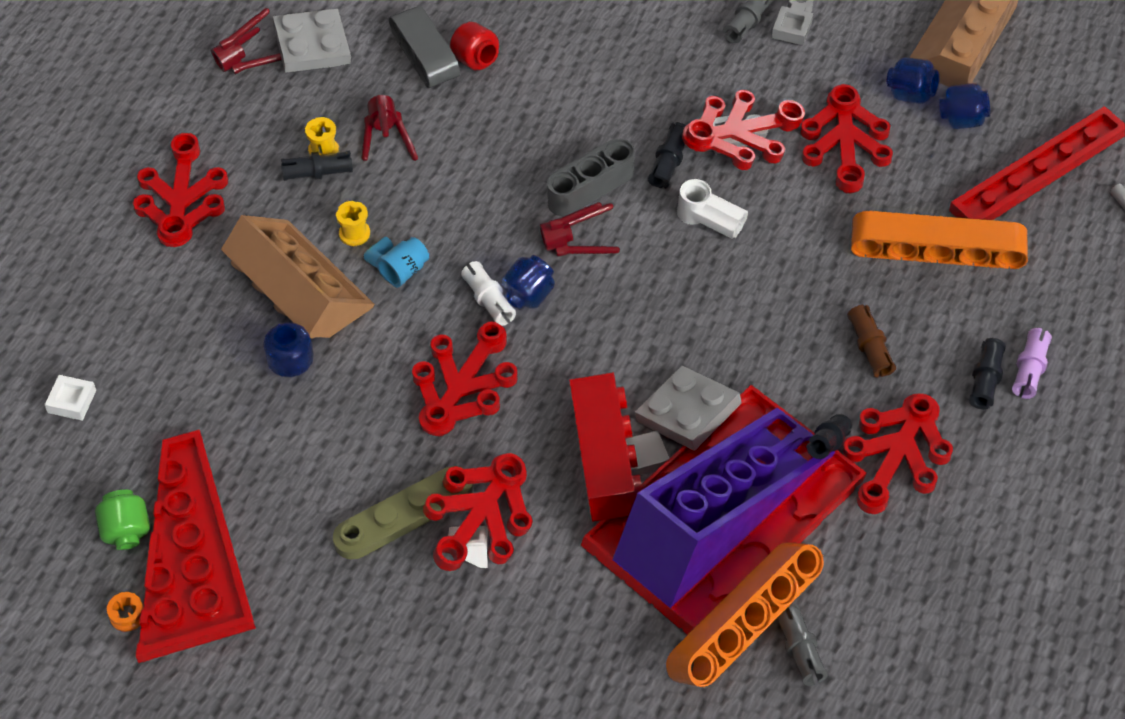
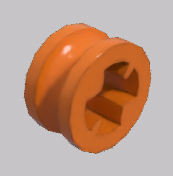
M121 592L109 600L107 614L115 629L127 632L140 626L141 610H143L140 597L135 593ZM130 605L134 613L128 612L129 617L121 618L118 610L124 611L123 607Z

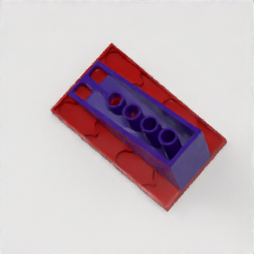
M750 385L740 394L742 403L695 451L683 446L642 483V490L637 493L629 516L601 520L583 537L581 546L592 556H596L598 561L621 580L623 579L629 587L648 603H652L654 608L679 629L682 628L683 632L687 635L777 546L782 543H801L830 513L854 492L855 488L863 482L867 473L838 450L830 452L823 459L812 457L808 453L806 446L810 443L808 439L814 435V432L753 385Z

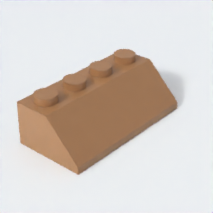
M945 0L906 62L904 70L966 93L1015 11L1018 0Z
M241 215L221 249L231 259V265L238 271L245 273L253 281L252 286L257 291L266 294L274 303V308L279 313L287 316L296 325V330L307 338H330L368 312L375 305L289 220Z

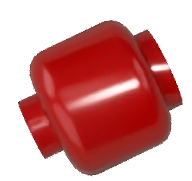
M467 22L455 30L450 41V49L456 60L472 70H483L495 62L499 53V40L494 32L479 23Z

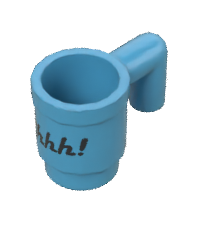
M383 237L366 250L364 260L378 268L382 277L398 288L423 268L424 263L429 260V253L424 244L415 237H411L407 241H401L395 247L388 237Z

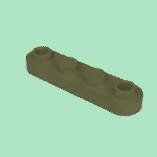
M454 466L446 467L341 522L333 533L335 550L346 559L362 558L431 521L423 513V505L428 496L431 494L451 496L473 493V484H466L459 493L447 491L442 483L443 477L447 470ZM450 476L451 480H457L461 483L458 477ZM430 504L433 510L441 511V507L438 504ZM351 533L358 534V536L353 539H349L346 537Z

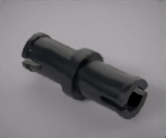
M676 122V124L671 123L664 143L657 148L655 153L657 159L648 176V182L652 186L664 187L665 189L669 187L675 168L683 160L682 151L685 143L682 139V133L686 126L685 124Z
M350 150L319 155V152H311V156L281 159L283 181L313 176L317 180L322 179V175L353 172Z
M987 338L982 342L979 362L973 368L972 376L975 381L969 402L977 409L985 410L993 406L996 386L1002 381L1003 370L1001 363L1006 345L997 338Z
M836 414L830 420L822 422L816 428L814 435L808 439L810 442L806 446L808 453L816 459H823L830 452L839 449L843 445L845 437L851 432L849 431L852 428L851 420L844 414Z

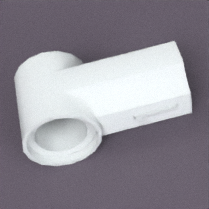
M691 179L685 181L680 188L677 216L681 221L690 225L701 223L731 239L737 237L747 219L748 211L712 194L710 186L702 180Z

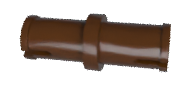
M868 305L855 306L849 310L847 317L851 321L858 337L857 346L859 350L865 352L875 378L892 374L896 370V365L885 345L887 338L884 332L878 329Z

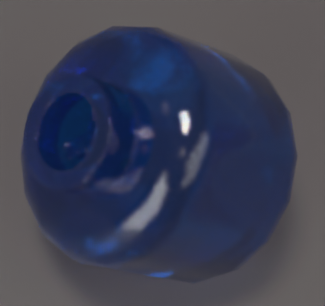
M904 57L899 59L895 66L889 69L886 83L891 88L895 99L923 104L930 97L936 95L939 88L940 74L929 60Z
M978 83L949 86L946 91V98L939 99L941 119H948L949 125L953 129L980 127L984 124L985 118L991 116L988 90H982Z
M532 255L530 258H518L501 279L502 286L506 291L504 297L508 303L519 310L523 306L530 309L538 308L555 287V281L552 277L554 274L553 269L535 255Z
M286 322L274 326L265 335L263 347L267 364L275 374L281 377H295L306 372L312 365L314 358L312 341L309 332L303 326L297 323Z

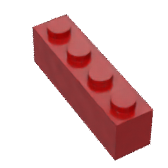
M614 372L570 379L592 522L629 516L637 493L642 490L640 474L632 476L631 468L638 467L635 445L626 444V438H632L633 435L629 415L622 416L620 410L627 408L624 386L616 387Z

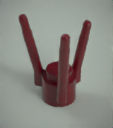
M268 8L255 15L231 36L220 41L218 46L211 49V54L216 64L223 72L232 69L236 75L245 69L282 60L280 53L246 62L241 60L246 57L241 45L260 32L259 27H253L270 13Z
M377 95L371 98L367 105L369 115L364 118L365 131L362 160H368L372 129L375 127V129L382 131L383 137L387 138L389 136V129L393 125H396L412 160H418L415 147L402 122L401 113L395 110L393 99L386 95Z
M597 202L562 218L540 224V231L546 251L556 250L557 257L567 254L619 253L620 248L617 246H568L567 242L573 241L570 226L612 210L613 204L608 203L602 206L600 202Z

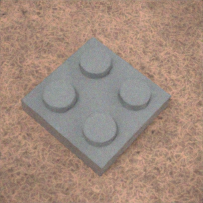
M338 9L273 16V28L285 73L335 67L351 63V54Z
M681 366L635 411L638 423L654 431L658 430L660 434L695 451L742 402L739 392Z

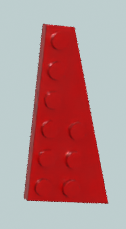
M200 429L162 440L158 472L159 486L157 501L154 504L153 514L155 518L153 532H151L144 584V607L141 610L140 639L136 648L138 663L256 629Z

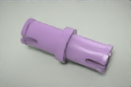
M1033 328L1028 332L1025 349L1019 354L1016 363L1019 370L1013 383L1012 391L1015 395L1019 396L1022 386H1025L1022 395L1024 399H1030L1036 395L1040 375L1045 372L1047 367L1046 353L1052 336L1048 331H1045L1043 339L1040 341L1042 328Z

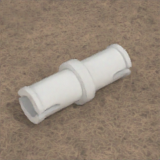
M480 262L469 263L476 274L473 275L468 267L465 266L461 275L474 291L476 302L487 309L494 322L499 323L501 326L507 325L508 323L501 313L504 312L508 319L512 321L516 316V310L503 296L502 287L497 281L489 277Z

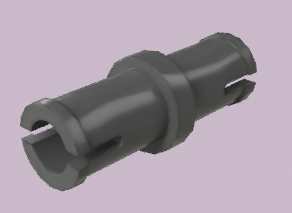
M748 0L746 3L740 4L735 10L733 19L723 28V33H727L724 37L731 43H739L750 28H754L760 22L761 14L772 4L773 0Z
M790 604L788 608L792 620H789L785 610L776 620L779 622L787 641L785 643L787 654L794 658L803 684L812 686L815 683L812 678L811 669L814 670L819 683L827 678L828 673L816 650L817 639L813 633L808 631L800 607L796 604Z

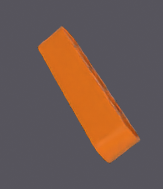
M862 211L857 213L852 219L851 250L858 257H865L866 254L868 258L901 260L902 257V260L937 263L938 260V263L973 266L974 263V266L1009 269V266L1010 269H1019L1028 262L1027 228L1016 222L879 211Z
M782 543L777 546L671 651L666 661V670L669 677L675 682L698 687H706L712 684L819 576L824 565L821 551L811 544ZM694 661V667H693V670H692V672H691V665H692V662Z

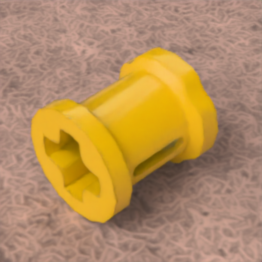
M318 117L307 123L305 134L310 141L308 146L309 155H311V152H319V155L339 152V145L334 140L336 126L332 120Z
M344 202L338 207L336 212L337 222L341 225L339 229L340 240L349 246L362 245L370 237V228L366 223L368 211L361 202Z

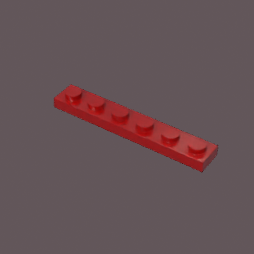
M1103 106L951 201L949 211L956 218L994 220L1125 137V123Z

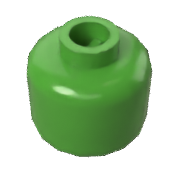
M117 490L107 493L102 497V502L95 508L100 539L106 544L116 545L117 550L137 547L140 544L139 539L146 536L150 530L145 501L140 496L133 495L131 490Z

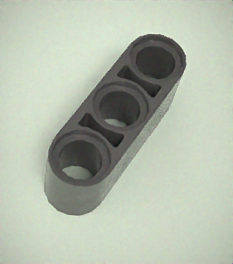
M419 5L389 17V25L395 39H398L396 41L409 61H411V64L427 88L460 76L459 66L453 52L422 6Z
M621 138L610 140L551 174L547 180L549 210L559 216L569 215L629 181L634 175L635 151L632 143Z

